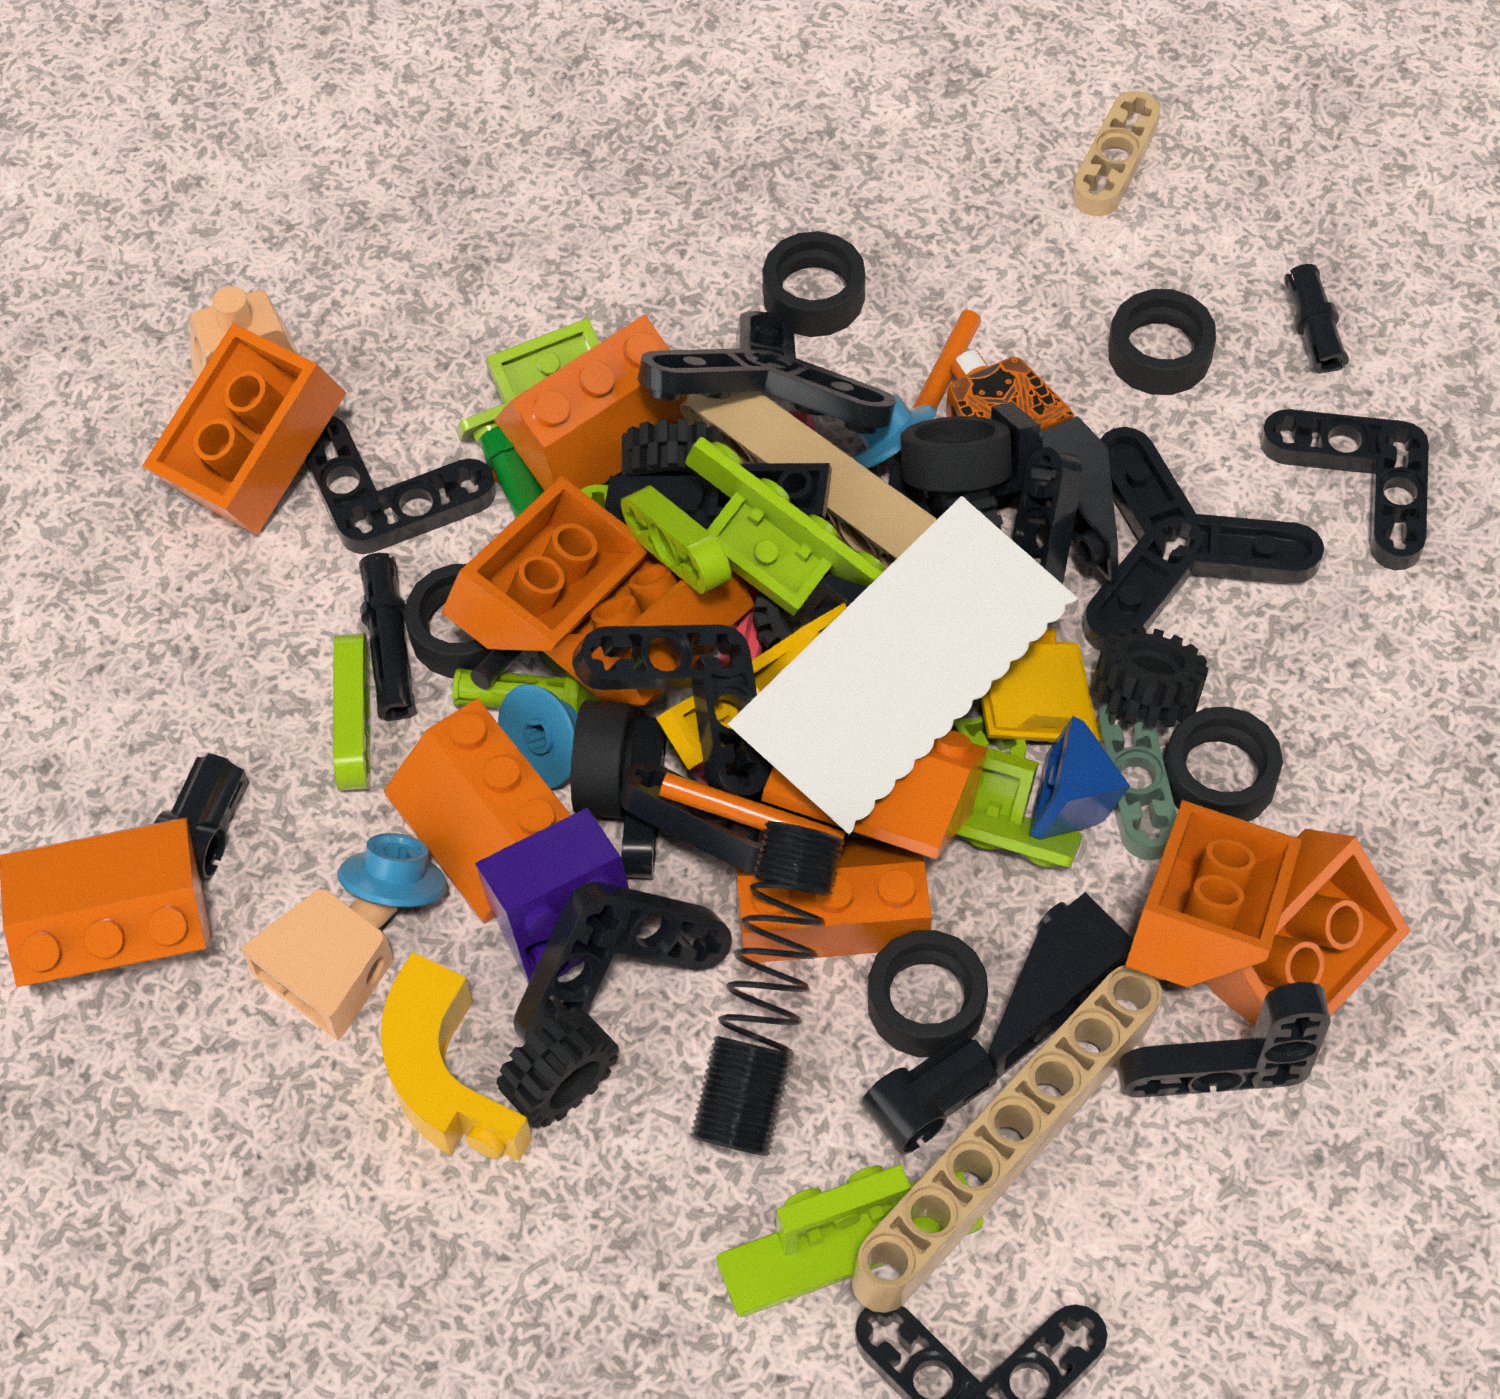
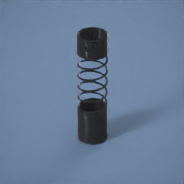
M777 821L765 823L767 828L763 830L765 834L762 835L763 841L760 842L762 847L759 848V851L761 853L757 855L759 859L756 860L757 866L754 867L756 872L753 873L755 879L764 882L753 883L749 889L756 897L805 918L748 915L743 917L741 922L749 930L801 952L765 948H740L734 951V956L750 967L795 985L732 981L726 984V988L730 993L741 999L790 1019L741 1014H725L718 1017L719 1023L724 1027L778 1050L715 1036L713 1038L715 1042L711 1044L713 1049L710 1050L712 1055L708 1057L710 1059V1062L707 1063L709 1068L705 1070L707 1072V1075L704 1076L706 1081L702 1082L704 1087L701 1088L702 1094L699 1095L701 1100L698 1101L699 1107L696 1108L698 1113L695 1114L696 1119L693 1121L695 1125L691 1127L693 1132L690 1133L693 1139L761 1156L770 1155L769 1149L772 1148L770 1143L773 1142L772 1136L775 1135L773 1130L777 1129L775 1124L778 1120L776 1118L780 1116L778 1111L781 1110V1107L779 1105L783 1103L781 1100L784 1097L782 1092L786 1090L784 1087L787 1084L785 1079L789 1077L787 1073L791 1070L788 1066L792 1065L790 1060L793 1059L794 1052L785 1045L736 1026L726 1020L792 1026L801 1024L802 1020L798 1015L750 996L734 987L789 992H807L810 990V987L807 983L759 964L741 954L771 955L800 959H815L818 957V954L806 946L763 930L748 921H769L810 926H823L826 924L823 918L767 896L758 891L757 888L790 889L830 896L833 894L831 889L834 888L833 883L836 881L834 878L837 875L836 870L839 869L837 864L841 862L839 858L842 856L840 853L843 850L842 845L845 844L844 840L838 836Z

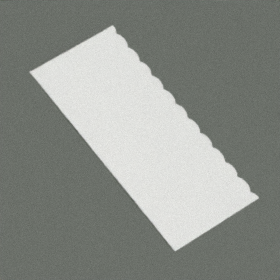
M961 496L747 704L728 725L850 835L854 829L855 821L868 816L875 806V801L886 797L892 791L895 780L909 774L913 769L915 760L926 756L931 751L934 740L944 737L951 730L953 720L966 715L971 709L972 701L983 697L989 691L991 681L1005 675L1010 667V662L1021 658L1027 651L1029 642L1038 640L1045 633L1047 624L1056 621L1062 616L1065 605L1075 602L1078 598Z

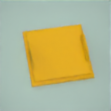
M1047 628L1038 640L1029 642V647L1021 658L1011 661L1005 675L997 680H992L989 691L980 698L988 738L1055 742L1072 716H1075L1086 723L1100 742L1079 643L1056 641V629Z

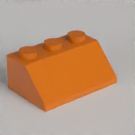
M646 314L512 399L494 419L544 491L561 476L580 490L589 485L605 484L609 481L610 476H617L622 472V435L627 433L628 428L632 426L639 428V423L647 421L657 425V420L668 419V423H677L678 419H684L680 411V405L687 400L686 394L681 395V398L676 401L656 399L647 393V388L637 380L642 354L649 351L670 350Z
M232 323L142 466L215 514L258 536L345 397L346 392L318 364Z
M561 476L459 571L441 613L487 649L553 651L650 552L635 539L627 525Z
M650 553L553 651L543 652L601 701L629 703L634 707L645 706L657 700L662 695L663 688L599 690L585 685L577 677L572 665V656L577 645L588 633L596 628L605 626L721 624L735 629L736 622L754 606L744 579L733 570H731V579L700 594ZM661 643L649 644L648 657L654 667L667 672L674 670L676 658L672 650ZM599 646L591 656L592 659L602 660L605 670H608L619 659H631L632 648L623 657H607L604 655L602 647ZM700 655L693 656L692 665L700 658Z
M478 698L428 728L383 790L387 799L416 837L426 844L429 854L483 924H486L495 916L488 904L475 863L571 816Z
M952 730L944 737L935 739L931 751L926 756L915 760L913 769L909 774L895 780L892 791L886 797L875 801V806L871 813L865 818L855 821L853 832L938 859L973 812L988 748L973 744L966 735ZM773 766L764 787L761 801L840 827Z
M1182 800L1143 908L1125 966L1146 973L1155 979L1167 980L1184 987H1190L1267 961L1302 839Z
M187 817L0 855L3 929L16 988L206 949L212 938Z
M1305 828L1296 837L1302 839V844L1267 961L1206 981L1218 998L1254 1027L1268 992L1279 986L1297 982H1312L1324 987L1331 1017L1410 933L1411 930L1356 836Z
M874 838L847 840V845L842 846L844 853L839 858L841 862L837 864L839 869L836 870L837 875L834 877L836 881L833 883L834 888L831 889L833 894L830 896L790 889L757 888L758 891L767 896L823 918L826 924L823 926H810L769 921H748L763 930L816 951L818 954L816 958L879 953L892 939L912 931L931 930L932 915L923 855ZM735 867L742 948H765L801 952L761 936L743 925L741 922L742 918L748 915L805 917L756 897L750 891V885L764 881L755 879L753 874ZM743 954L744 957L757 963L800 959Z

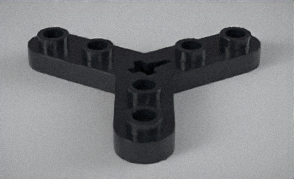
M747 311L740 315L735 349L649 351L642 354L637 379L641 385L647 388V393L650 396L665 401L679 400L681 395L701 394L709 398L726 399L730 397L731 393L767 392L794 402V407L802 413L815 416L828 415L842 420L848 430L860 434H875L878 428L889 426L892 422L896 404L895 397L884 390L797 359L793 323L777 314L761 311Z
M1119 427L1106 432L1100 439L1108 448L1113 497L1139 541L1120 563L1119 581L1111 584L1107 580L1090 600L1086 608L1084 632L1088 640L1097 648L1101 649L1106 636L1111 632L1116 635L1118 629L1126 627L1133 633L1134 627H1144L1147 631L1191 574L1281 583H1302L1311 579L1318 572L1324 552L1323 541L1318 533L1307 525L1294 522L1196 514L1153 442L1145 433L1135 428ZM1179 535L1187 538L1186 546L1179 545L1169 554L1168 561L1163 559L1168 539L1175 540Z

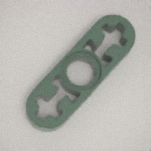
M1109 702L1104 703L1099 711L1097 721L1099 743L1120 772L1130 766H1139L1149 771L1154 780L1146 788L1135 789L1129 787L1115 806L1114 811L1121 841L1125 849L1137 858L1143 860L1162 858L1177 813L1156 728L1145 726V719L1138 717L1135 723L1127 721L1128 724L1134 725L1131 739L1133 747L1124 749L1125 739L1123 730L1120 725L1114 724L1116 717H1126V713L1121 711L1115 715L1107 710ZM1150 804L1149 816L1153 828L1160 829L1157 839H1149L1146 831L1139 830L1142 819V806Z

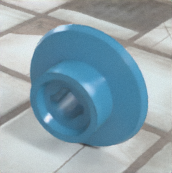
M898 394L892 395L895 397L896 404L891 424L884 428H878L875 434L856 433L863 442V445L857 450L853 459L867 469L883 462L901 450L900 434L908 426L934 419L937 409L929 404H925L909 410Z
M523 684L513 688L505 696L501 704L498 724L550 789L560 786L568 779L571 774L572 747L578 716L577 712L570 704L560 700L551 691L540 686Z
M383 833L372 836L367 841L366 851L347 858L337 871V878L347 891L359 898L381 905L395 907L427 905L441 899L448 890V883L443 872L436 865L427 861L429 850L426 844L417 838L404 834Z

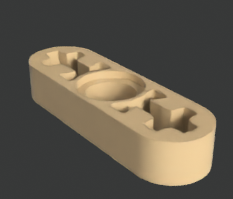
M1130 91L1121 94L1114 101L1075 177L1073 202L1081 212L1090 216H1105L1118 208L1157 131L1160 106L1153 96L1140 91ZM1134 113L1141 114L1133 126V131L1126 129L1127 118H1131ZM1116 147L1126 150L1130 157L1122 161H1114L1108 159L1102 152ZM1100 175L1107 177L1106 189H1102L1099 194L1089 192L1096 189L1100 181Z

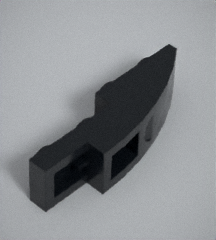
M830 463L741 464L743 468L759 480L766 478L781 486L789 495V502L807 516L813 514L825 520L832 473ZM610 476L604 509L627 525L621 509V499L647 486H652L707 530L731 498L702 476Z

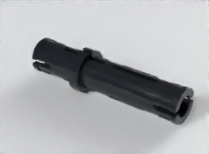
M378 552L364 556L359 562L364 591V602L360 606L362 623L369 630L370 652L377 694V714L380 719L384 718L388 722L411 718L416 712V707L411 689V675L404 636L403 621H405L406 602L400 597L398 591L396 559L394 556L390 557L388 553Z

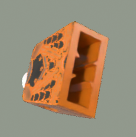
M970 350L959 355L951 365V371L957 380L948 386L947 417L968 416L991 419L992 406L1013 402L1040 425L1041 431L1074 418V413L1070 407L1021 358L1012 356L988 366L977 350Z

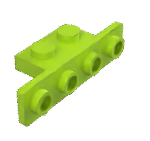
M589 317L487 356L485 363L503 404L461 420L456 430L460 442L474 437L476 443L480 444L479 438L486 431L498 426L494 419L512 399L599 344Z
M699 437L691 448L685 463L731 498L707 531L720 543L727 556L731 570L794 616L827 571L834 576L868 587L886 570L884 565L871 554L864 551L855 552L839 540L837 531L829 522L817 515L811 514L807 516L789 502V495L777 483L766 478L759 480L743 468L738 455L726 445L719 442L710 443L705 438Z
M988 748L973 812L957 832V835L967 837L970 843L980 848H1004L1024 854L1028 860L1040 866L1057 867L1060 865L1071 867L1082 841L1083 835L1080 832L1073 831L1041 840L1029 835L1032 818L1025 815L1039 762Z
M902 1164L886 1170L882 1166L876 1165L855 1172L846 1180L847 1184L825 1192H822L820 1188H810L789 1197L783 1207L776 1209V1233L723 1251L717 1255V1266L736 1315L741 1318L852 1278L859 1248L865 1238L918 1181L909 1183ZM963 1171L955 1173L960 1182L968 1185ZM921 1216L913 1219L914 1224L924 1232L935 1233L943 1230L938 1221L931 1217ZM983 1217L967 1235L982 1229ZM880 1262L872 1264L869 1268L870 1270H873L884 1265H887L888 1263Z

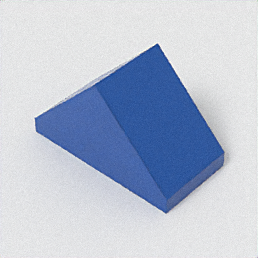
M1072 716L1046 753L1029 835L1039 840L1096 826L1104 822L1130 787L1086 723L1075 716Z

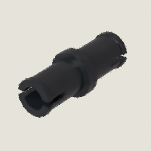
M1314 264L1296 266L1290 270L1291 274H1286L1284 277L1296 310L1293 320L1295 328L1299 334L1305 337L1313 361L1312 366L1316 373L1339 371L1343 368L1342 364L1347 365L1349 357L1344 350L1336 326L1339 321L1337 308L1333 303L1328 302L1318 267Z

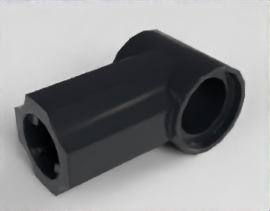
M210 753L205 757L196 758L171 812L162 811L154 822L159 823L187 817L199 877L205 879L211 878L217 870L218 865L213 864L214 860L221 861L226 847L227 835L225 828L248 780L244 769L231 763L228 758Z
M964 1034L909 1071L906 1067H901L886 1074L867 1091L861 1103L902 1155H907L920 1147L917 1143L918 1140L922 1139L926 1143L937 1135L945 1125L948 1116L995 1085L998 1073L994 1069L988 1053L979 1042Z

